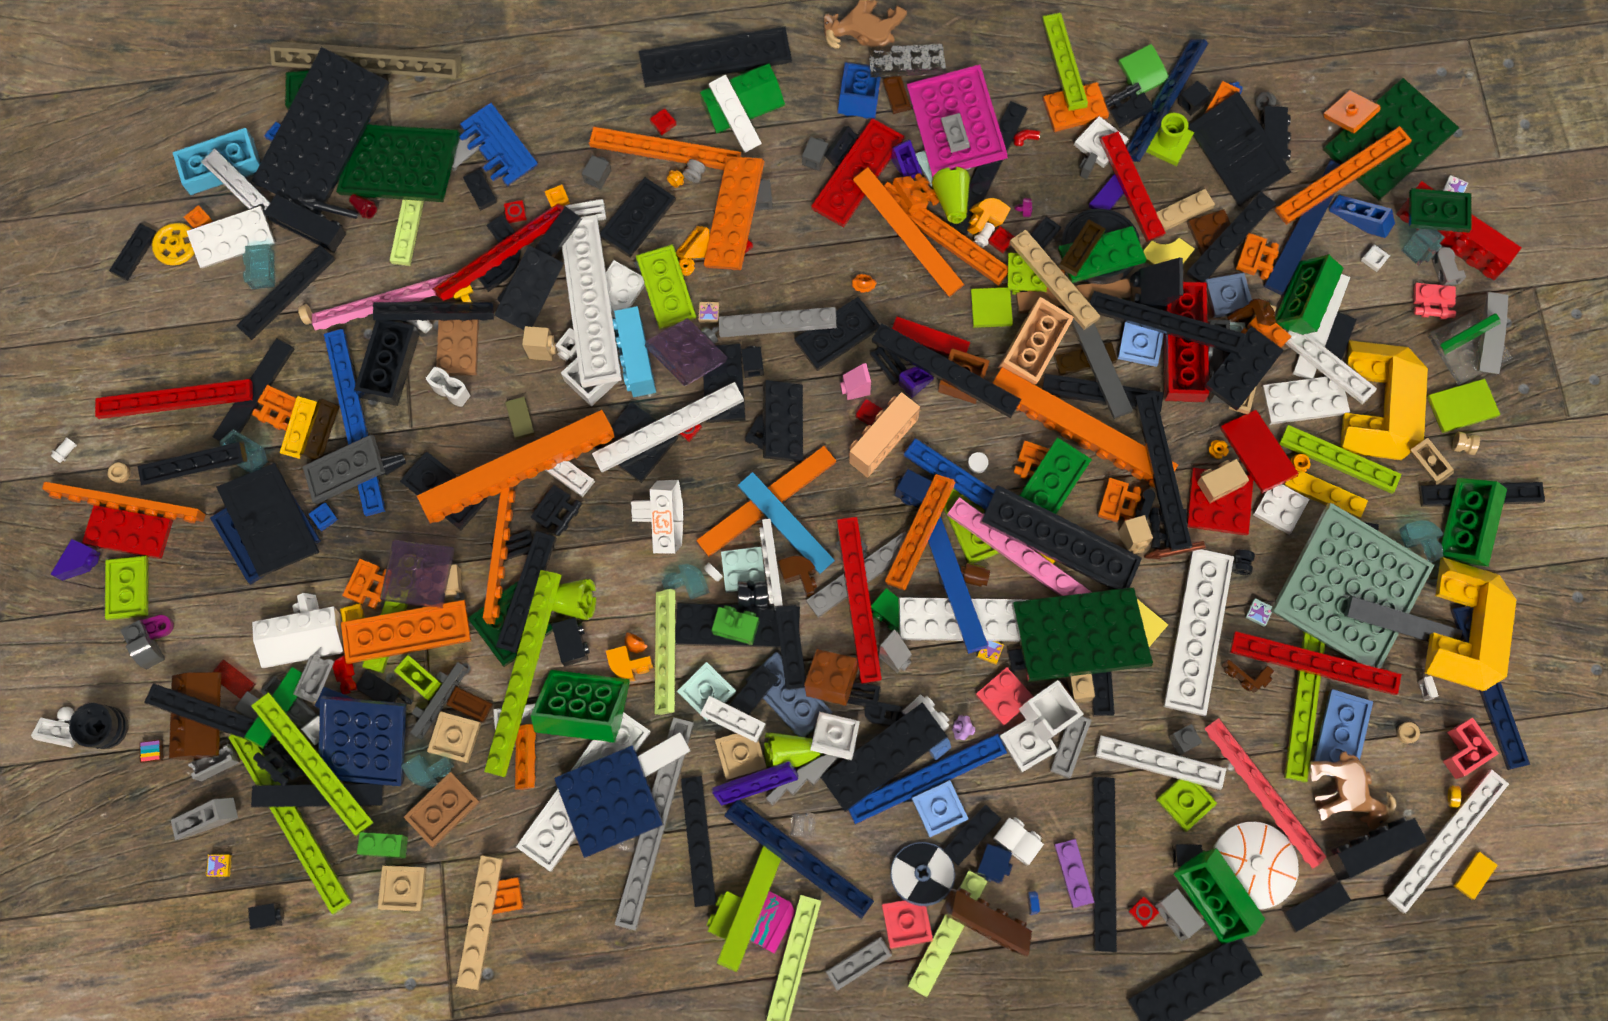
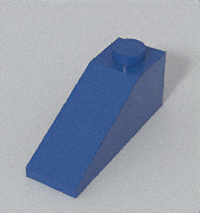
M1338 195L1329 209L1331 213L1366 233L1383 238L1387 237L1395 225L1391 208Z

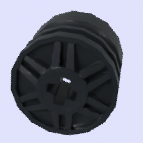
M98 703L82 705L72 714L69 722V732L72 739L79 745L90 748L112 749L124 740L128 731V720L119 708Z

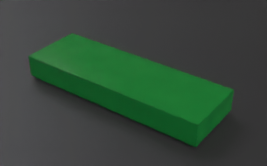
M1494 313L1441 343V350L1445 355L1501 324L1500 318L1497 313Z

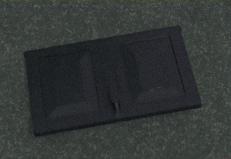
M1236 92L1188 125V129L1194 132V138L1239 207L1291 173V170L1239 92Z
M277 463L216 486L259 578L320 552Z

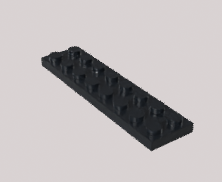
M785 26L639 51L645 87L752 70L767 64L776 66L792 63Z
M999 485L995 487L980 520L981 524L1113 590L1130 588L1142 560V557Z

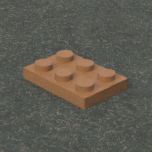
M439 320L436 367L446 371L449 376L477 375L479 320Z
M449 772L404 818L434 848L480 801L452 772Z

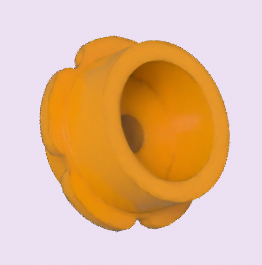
M678 170L669 171L667 181L673 187L678 188L684 184V176Z
M691 258L679 259L683 276L691 275L695 270L694 261Z
M1214 440L1209 447V453L1215 459H1222L1229 452V449H1227L1228 445L1224 441Z
M1298 454L1291 458V462L1297 470L1306 472L1310 468L1308 456Z

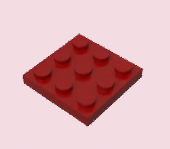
M1193 468L1187 515L1188 528L1247 536L1250 528L1253 478L1247 475L1249 481L1245 486L1209 503L1197 483L1201 478V474L1207 469Z

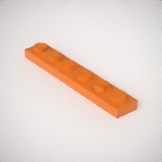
M938 474L935 475L887 575L885 582L888 585L902 590L906 589L956 482L953 479Z

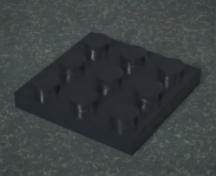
M631 402L611 426L614 438L608 443L599 444L594 448L598 451L657 420ZM678 435L617 466L642 483L677 441Z

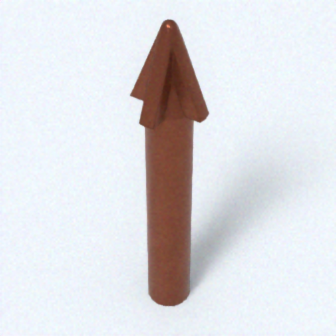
M1204 541L1192 543L1191 548L1171 552L1170 548L1161 550L1158 548L1145 555L1144 558L1161 560L1163 557L1206 549Z

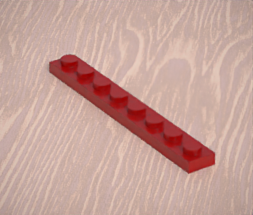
M556 204L432 289L435 295L443 301L450 299L456 292L468 287L472 281L484 276L491 268L499 266L503 260L515 255L519 249L531 244L538 236L545 234L564 207Z
M250 379L96 398L95 417L105 419L253 400V382Z
M858 518L837 519L836 523L860 683L881 681L882 677Z
M1237 631L1233 634L1230 653L1379 692L1398 695L1402 674Z

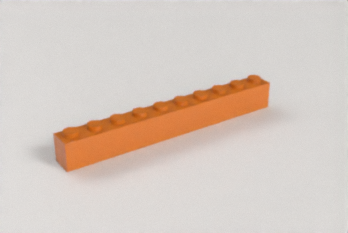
M1001 368L993 384L1021 399L1016 411L1020 410L1026 413V416L1031 420L1042 422L1047 429L1060 432L1061 436L1065 439H1072L1078 442V445L1083 449L1094 451L1099 458L1112 461L1117 468L1128 470L1132 476L1137 479L1146 480L1150 486L1155 488L1146 446L1009 370ZM1172 461L1175 472V470L1178 467V464Z
M600 410L417 495V498L430 524L440 522L445 516L459 513L465 507L471 504H478L488 496H495L507 487H514L524 479L533 478L539 472L553 469L557 464L563 461H570L582 452H589L599 444L608 443L614 438L613 429L603 410Z

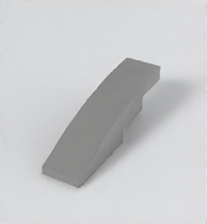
M1487 292L1482 320L1497 313L1501 324L1481 334L1477 371L1499 374L1506 335L1508 295Z
M827 754L796 771L798 773V780L777 787L766 798V801L773 806L786 791L794 796L806 781L814 786L839 757Z

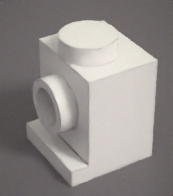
M569 328L555 346L560 358L565 361L568 359L574 361L577 358L574 330Z

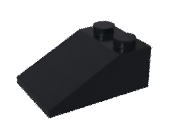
M1179 257L1147 266L1132 274L1129 282L1131 286L1130 301L1161 310L1183 296V258Z

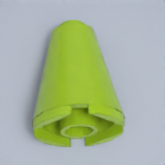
M950 167L942 169L933 176L932 187L947 220L955 224L961 223L967 216L970 176L969 172L961 167H956V170H950Z
M583 579L559 584L552 611L582 620L592 618L596 607V597H593L592 591H596L594 582L591 579Z
M772 732L765 734V738L769 737L768 742L764 743L766 767H774L790 761L792 766L797 768L823 756V753L811 751L813 738Z

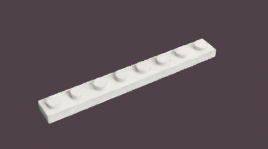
M734 382L592 453L602 473L744 401V398Z
M1489 770L1386 899L1402 913H1406L1509 783L1493 770Z

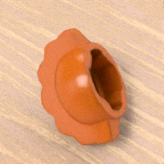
M859 274L852 280V287L861 293L870 292L876 285V281L866 274Z
M626 633L624 640L625 646L629 651L636 654L644 652L648 647L645 641L637 635Z

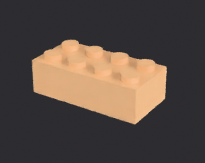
M1040 297L1032 306L998 369L1001 370L1003 367L1036 385L1074 317Z
M902 392L897 397H892L888 403L889 407L885 411L881 410L875 418L876 422L872 426L868 425L862 433L863 437L859 441L855 440L849 448V463L867 478L918 421L920 406Z

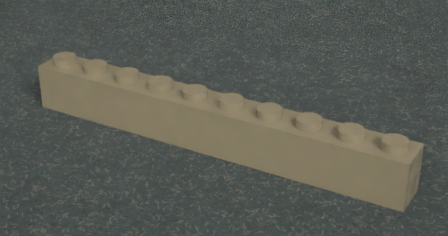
M279 41L270 46L272 66L311 68L319 50L323 47L372 73L454 79L462 73L461 54Z

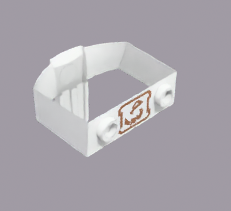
M657 480L650 488V500L631 501L632 521L652 522L653 553H676L682 546L683 503L679 480Z

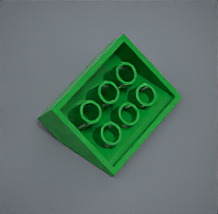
M550 670L530 715L534 732L614 743L621 727L630 680Z

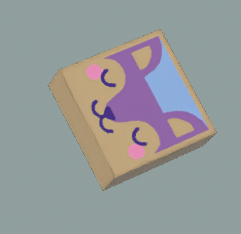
M719 302L699 303L700 323H719Z

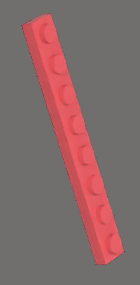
M1218 718L1204 728L1209 738L1220 748L1222 755L1234 766L1236 773L1247 783L1249 790L1258 797L1263 808L1274 818L1276 825L1288 836L1290 843L1299 850L1304 861L1312 869L1318 866L1326 858V855L1221 720Z

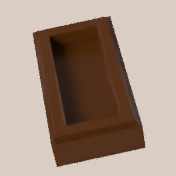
M901 75L882 79L893 115L911 110Z
M457 686L446 704L482 723L485 722L493 707L492 703Z

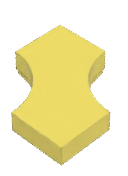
M1180 238L1170 244H1158L1151 241L1144 250L1146 262L1150 265L1179 257L1183 258L1184 264L1194 252V248Z

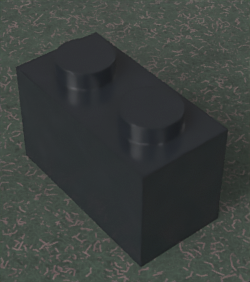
M576 617L551 624L563 666L566 667L587 661V654L590 653L587 641H583L582 635L585 634L582 622L579 623Z

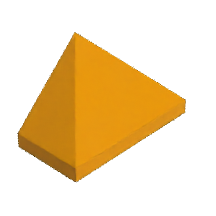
M696 226L675 252L676 256L684 259L705 258L709 241V229Z

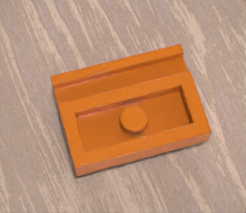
M519 877L499 881L493 914L524 908Z

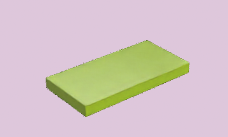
M673 244L636 255L659 330L697 319Z
M955 489L952 490L944 507L947 516L960 497L982 514L985 509ZM947 516L967 563L975 564L999 554L998 551Z

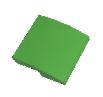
M1152 44L1120 59L1118 65L1128 78L1127 84L1131 86L1136 83L1140 84L1141 90L1135 92L1137 96L1165 83L1168 79L1166 69Z

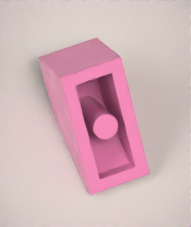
M866 363L843 375V382L840 383L842 394H846L847 400L870 395L871 379Z

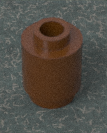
M967 563L966 567H961V573L966 584L982 587V585L987 586L990 570L986 569V567Z

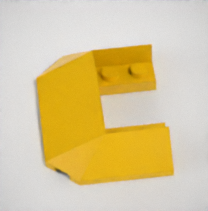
M1349 340L1346 364L1367 381L1385 383L1383 417L1344 413L1341 448L1362 456L1402 460L1411 453L1412 448L1424 441L1428 368L1409 347Z
M1444 557L1440 558L1435 596L1474 608L1469 643L1437 633L1430 634L1424 674L1485 691L1507 677L1516 598L1499 574Z

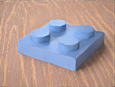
M1125 322L1118 359L1157 367L1164 333Z
M951 781L912 798L929 837L968 820Z

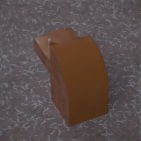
M791 556L778 561L785 584L801 579L807 598L815 594L814 589L817 588L814 577L810 576L816 574V569L810 560L802 556Z

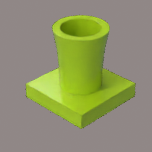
M1169 113L1164 116L1161 126L1146 152L1177 167L1194 135V132L1188 130L1187 119L1179 113Z

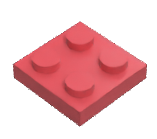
M1008 667L976 693L979 700L1002 726L1020 712L1019 708L1034 697Z
M905 900L882 904L890 949L933 941L926 906L913 905Z

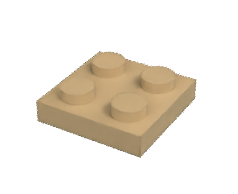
M440 712L427 752L469 763L481 723Z
M738 733L715 740L726 781L767 769L759 740L756 743Z
M382 866L378 910L422 911L426 868Z

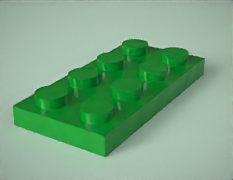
M1133 226L1103 234L1078 275L1075 277L1067 272L1070 281L1074 283L1145 263L1146 256ZM1073 243L1059 246L1058 251L1061 259L1064 258Z
M1057 437L1020 496L1057 514L1092 459Z

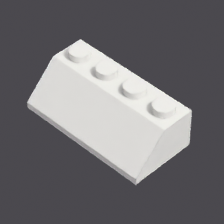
M333 606L252 622L253 642L261 667L268 668L308 660L310 656L313 657L315 655L325 657L344 653L341 614Z

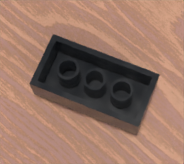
M391 320L375 321L354 391L360 398L398 406L420 336L414 325Z
M1405 816L1387 823L1386 826L1376 828L1368 832L1367 835L1349 841L1351 845L1348 843L1330 850L1332 854L1326 858L1338 881L1357 876L1428 841L1416 819L1411 818L1407 820Z

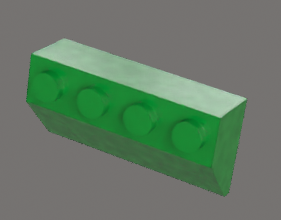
M770 64L729 80L749 120L785 106L777 78ZM708 88L700 91L702 105L716 134L731 128L711 89Z
M1330 254L1299 262L1275 317L1276 323L1283 329L1301 335L1318 331L1344 269Z
M1458 478L1439 556L1470 565L1489 567L1507 488L1497 481Z
M1217 848L1198 854L1173 873L1221 944L1255 935L1265 921L1264 916Z

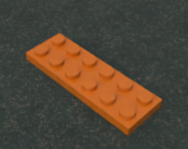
M727 157L703 264L706 268L742 269L765 162L762 158Z
M465 600L341 622L347 664L471 641Z

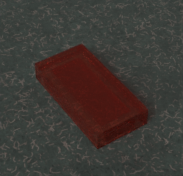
M224 659L213 671L221 673V685L239 699H242L247 691L251 692L256 683Z

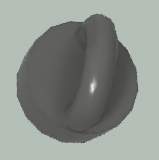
M1262 92L1256 99V106L1261 111H1263L1265 106L1276 105V97L1270 92Z
M704 327L699 331V336L707 345L713 346L718 341L715 333L719 328L714 327L710 330Z

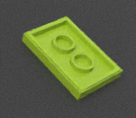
M1485 379L1434 393L1427 397L1442 433L1501 415Z
M138 556L105 560V619L116 620L148 616V557Z

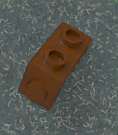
M1259 298L1251 300L1248 305L1236 309L1232 315L1227 317L1230 322H1243L1256 315L1258 324L1271 326L1276 323L1275 312L1270 302Z
M1229 659L1221 665L1228 676L1241 682L1240 685L1249 692L1255 693L1261 686L1265 688L1273 679L1270 676L1274 670L1269 666L1262 669L1253 680Z

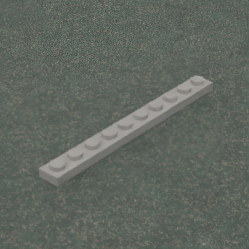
M673 717L667 739L681 732L688 745L694 723ZM685 755L658 770L652 794L664 825L639 837L615 921L616 926L637 930Z

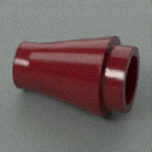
M355 194L349 198V203L354 206L363 218L370 219L375 216L377 207L373 201Z

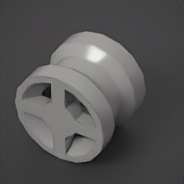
M691 159L687 163V169L682 174L687 180L699 183L701 174L705 172L706 167L701 162Z

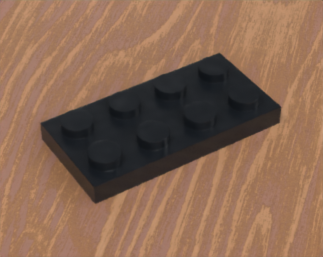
M644 177L600 232L601 239L631 258L676 201L675 196Z
M528 245L494 316L522 330L525 329V326L533 327L564 263Z
M856 297L836 311L837 328L807 330L794 339L816 371H819L878 330L880 324L859 297Z
M1251 326L1246 332V340L1240 354L1230 353L1204 387L1237 411L1284 350Z
M741 344L701 346L704 397L735 382L744 398ZM743 401L706 420V423L746 420L745 402Z
M770 380L763 382V458L793 462L803 461V385Z
M426 451L400 482L415 495H419L458 476ZM484 498L475 505L471 504L459 513L445 516V519L462 531L487 502V499Z

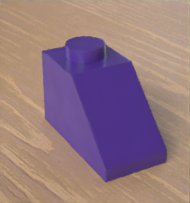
M71 539L50 575L64 581L90 572L98 563L101 553Z

